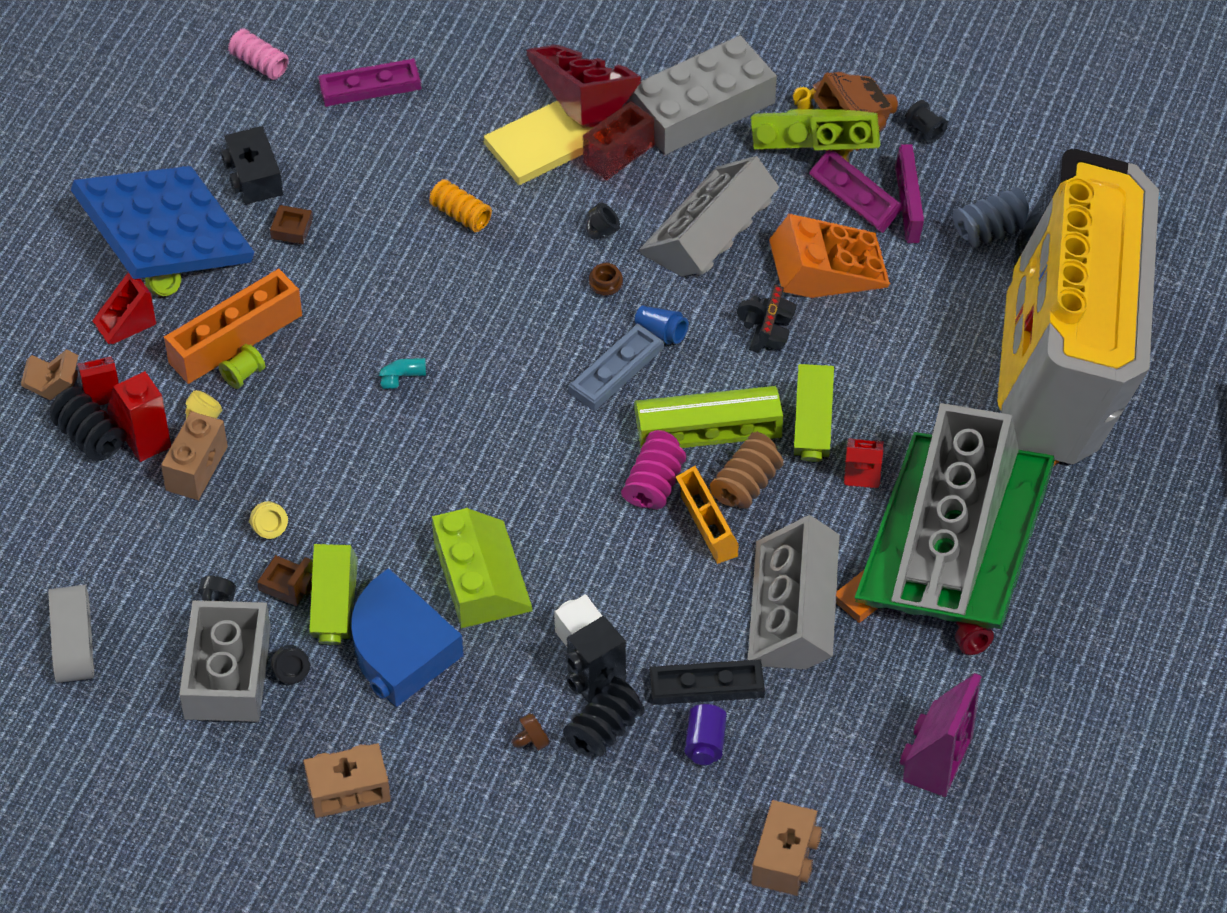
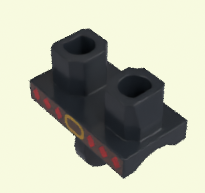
M774 284L770 297L765 298L762 303H760L761 299L759 297L752 296L751 300H745L739 304L737 316L744 322V327L752 329L755 325L749 350L759 353L765 345L781 351L786 344L790 331L774 324L776 320L788 326L795 314L797 304L782 298L784 287Z

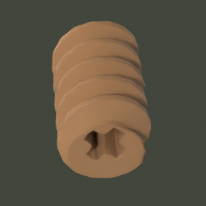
M758 431L752 432L748 440L740 446V449L736 451L732 459L726 463L724 469L717 474V478L713 479L710 483L712 495L726 506H737L742 509L749 508L752 504V499H756L759 496L760 489H764L768 485V480L776 475V470H779L784 465L783 458L777 451L774 442L765 434Z

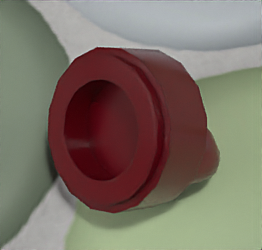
M956 621L959 629L955 634V642L964 654L976 655L991 645L994 639V632L991 628H982L975 624Z

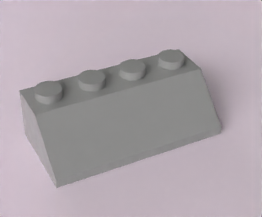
M757 156L717 166L645 242L639 251L643 256L681 277L695 273L702 275L714 265L712 260L718 254L725 252L733 245L732 239L735 235L744 231L752 224L753 220L751 218L772 202L770 197L779 189V186Z
M811 515L756 541L748 660L761 659L762 667L807 669L833 657L839 534Z

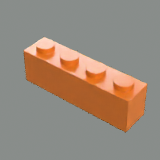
M280 269L268 274L164 336L168 363L190 384L218 367L222 361H228L241 352V347L244 344L253 346L301 317L302 308L298 287Z

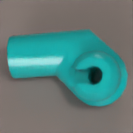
M426 358L398 359L381 368L378 376L381 377V387L383 389L398 388L399 376H426Z

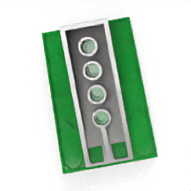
M940 403L933 435L919 432L913 433L854 597L856 603L866 604L874 608L899 610L912 615L921 614L937 617L945 621L970 623L982 628L1002 629L1014 588L1017 585L1029 540L1033 534L1040 506L1046 493L1055 462L1054 455L1019 450L1012 415Z

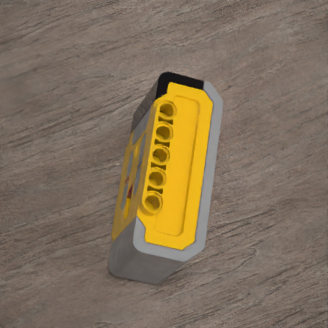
M1079 149L1065 151L1016 240L1013 280L1006 294L997 401L1001 413L1012 415L1019 450L1054 455L1055 460L1069 464H1075L1097 452L1150 369L1159 189L1135 164Z

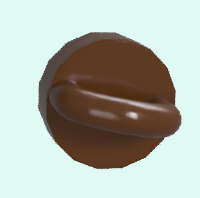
M528 713L519 719L525 730L512 739L513 747L520 748L533 742L536 749L540 751L550 745L549 738L533 713Z

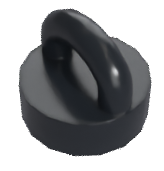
M598 203L589 210V219L586 225L589 238L597 240L602 236L610 237L620 229L618 216L607 204Z
M204 576L201 578L198 593L202 595V601L217 600L231 602L234 600L236 585L232 581L217 576Z
M286 645L274 653L271 667L273 673L280 681L286 684H295L307 676L310 670V661L301 648L295 645Z

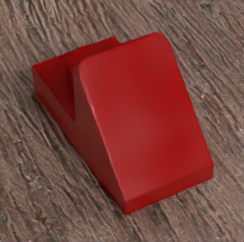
M848 438L844 476L845 485L870 488L879 487L884 441Z

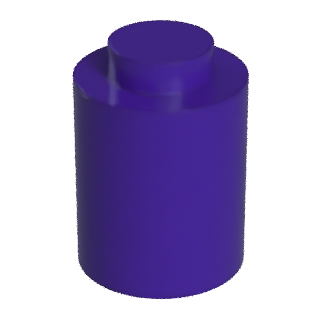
M699 704L692 707L689 711L685 754L698 765H710L722 758L727 714L722 708L711 704Z

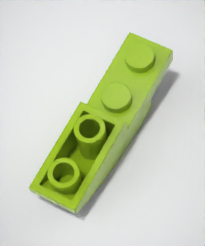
M835 109L789 110L787 113H762L751 116L754 149L814 147V150L880 147L877 113Z

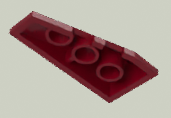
M555 44L526 49V56L566 114L583 127H595L602 121L612 120L641 84V76L625 66L616 65L612 69L605 66V60L583 59L581 52Z

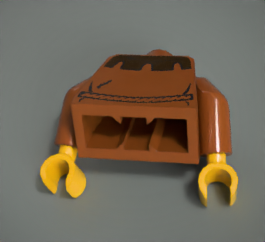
M843 72L825 73L821 81L813 84V89L809 90L806 87H800L793 94L794 104L797 105V109H813L812 99H814L820 109L877 113L879 133L886 127L889 115L895 113L898 108L896 96L894 94H884L873 78L850 75ZM837 149L834 151L850 162L849 153L854 149Z

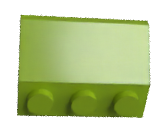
M469 508L432 516L434 544L461 629L533 611L503 520Z

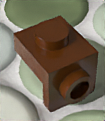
M275 555L257 582L258 590L297 606L303 596L309 595L312 591V560L305 557L300 565Z

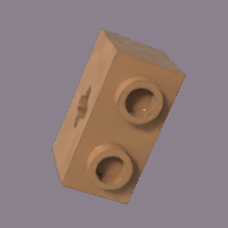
M193 411L189 413L161 464L166 491L195 500L200 499L228 447L223 420Z
M379 743L357 745L350 750L332 754L321 753L313 758L304 760L306 780L316 818L391 801L389 781Z
M772 800L753 862L752 885L797 896L801 882L808 883L813 865V860L808 859L810 849L817 850L821 839L822 827L816 826V810Z

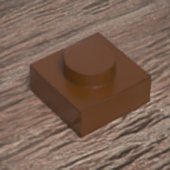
M279 205L270 228L271 239L304 245L313 221L312 210Z

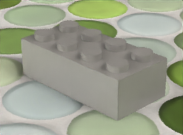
M739 35L642 80L641 84L629 97V114L661 152L666 155L776 102L777 75L744 38Z

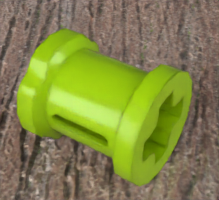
M244 344L241 347L240 353L229 361H222L218 367L224 380L231 387L239 389L243 386V381L255 371L261 372L265 369L266 365L255 347Z

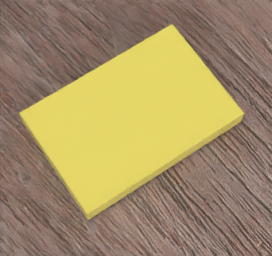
M555 101L485 135L484 144L517 184L521 185L603 145V135L596 127L581 126L566 114L558 101Z

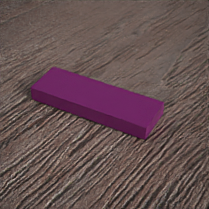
M415 59L318 75L325 107L422 90Z
M901 144L898 149L895 172L900 204L904 206L901 212L905 239L907 243H919L924 216L913 145Z
M826 150L809 172L812 177L882 233H884L904 208L902 204L834 150Z

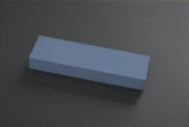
M637 323L568 385V393L596 411L664 349V341Z

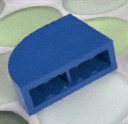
M389 568L372 580L360 594L353 610L351 623L354 652L361 672L370 682L372 690L380 699L387 698L395 707H398L464 656L462 635Z

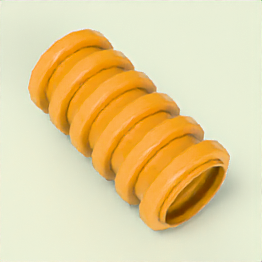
M447 179L438 182L431 191L430 204L436 208L438 207V210L446 212V215L454 217V220L462 222V225L470 227V230L479 232L490 221L492 214L491 206L483 204L481 200L475 199L473 195L467 194L465 190L459 189L457 185L451 184Z

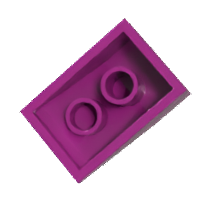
M974 673L933 701L927 715L920 714L913 735L917 737L913 745L906 744L901 755L900 765L905 766L903 782L943 797L947 796L973 738L981 675Z

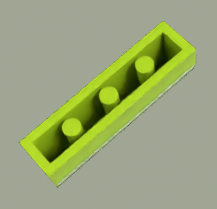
M776 386L634 401L641 448L646 442L647 435L655 430L672 434L678 440L679 447L681 448L743 442L748 440L752 432L757 431L765 434L770 439L782 437L783 412Z

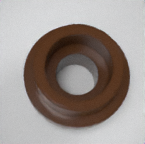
M611 263L598 264L589 275L590 288L600 295L615 294L623 285L622 273Z

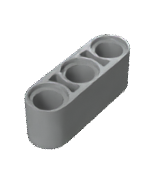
M87 585L49 589L51 645L56 683L92 679L94 678V659Z

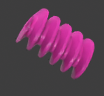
M655 430L647 435L646 442L641 448V453L636 458L631 474L621 490V496L633 506L656 510L662 509L665 506L666 498L671 494V487L676 483V476L681 472V465L686 461V453L679 447L678 440L672 434Z

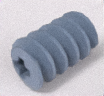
M1014 187L1011 191L1001 192L999 196H990L987 201L978 200L975 205L967 204L963 209L956 208L953 211L952 218L958 234L964 240H968L972 247L976 248L979 246V236L984 243H989L991 241V232L997 239L1003 237V228L1008 234H1014L1015 224L1020 230H1025L1027 228L1029 204L1023 190L1019 187Z

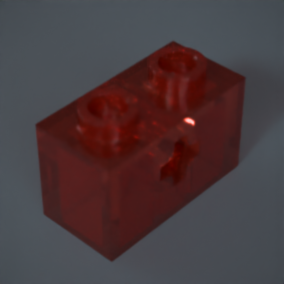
M632 101L628 102L583 135V163L607 181L654 146V118Z

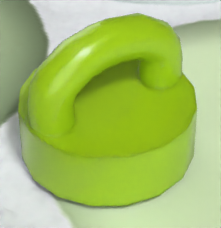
M180 273L145 278V286L152 294L157 296H170L179 289L181 284Z

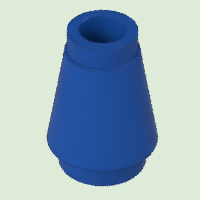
M642 305L635 315V324L638 323L666 344H678L686 336L688 319L683 317L679 311Z

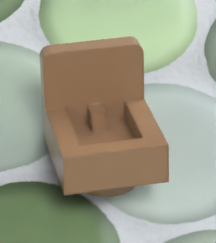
M66 349L50 363L36 356H30L26 361L21 386L51 401L66 388L68 389L74 385L78 376V370L75 368L79 355Z

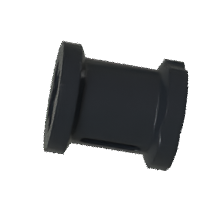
M919 100L908 109L904 121L910 127L915 126L923 133L924 140L928 143H933L946 132L948 120L943 116L938 117L932 112L925 100Z

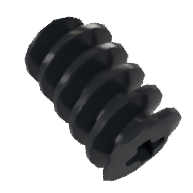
M70 387L60 393L52 403L50 409L51 421L73 443H76L77 447L89 459L93 461L105 460L117 453L126 441V431L118 427L117 422L111 419L106 411L101 410L100 405L93 402L88 394L83 393L82 388Z
M614 676L611 679V683L606 684L601 689V693H598L592 699V703H588L582 709V713H578L572 719V723H568L563 728V734L569 745L578 753L584 756H589L590 753H593L596 756L602 757L606 753L604 745L612 747L616 743L614 735L622 737L626 733L624 725L631 727L635 723L633 715L641 717L645 713V708L634 689L623 679Z

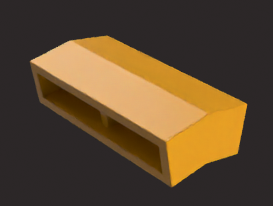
M696 466L677 475L676 479L681 486V498L716 563L719 564L738 557L739 543ZM699 494L705 505L698 508L692 496ZM716 524L721 536L714 538L708 526Z

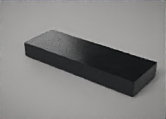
M761 659L649 667L652 705L765 698Z

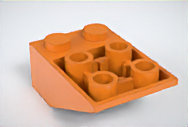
M788 214L769 239L780 285L784 287L783 292L814 298L888 288L890 285L878 239L874 232Z

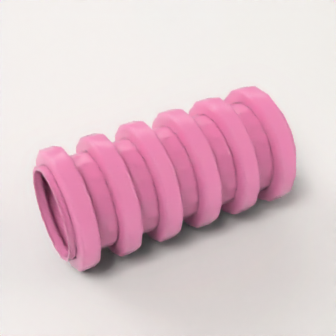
M240 29L230 40L229 53L237 56L238 59L244 61L249 66L252 65V68L259 70L260 73L267 75L268 78L276 80L286 71L289 61L288 55L273 48L272 45L265 43L264 40L257 38L256 35L250 34L248 30Z

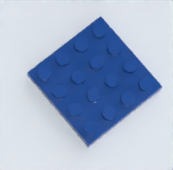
M192 166L92 177L73 181L71 192L133 279L252 262L254 250Z

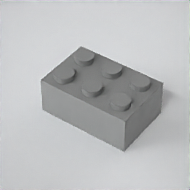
M192 600L179 694L185 720L260 721L271 631L267 603Z

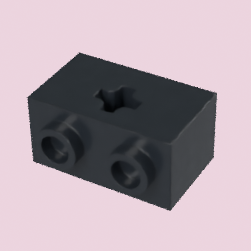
M263 126L224 135L226 149L221 150L223 164L226 170L232 169L233 173L229 174L234 194L240 192L244 205L282 196L281 173Z
M604 615L567 637V654L565 659L568 664V675H566V681L576 695L581 694L588 703H592V699L598 693H601V689L606 684L611 683V679L614 676L626 681V640Z

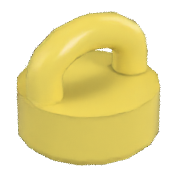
M193 391L186 400V419L191 411L216 419L222 412L219 402L204 392Z
M267 501L258 504L252 510L249 523L259 536L272 539L280 536L285 531L288 524V516L280 505Z

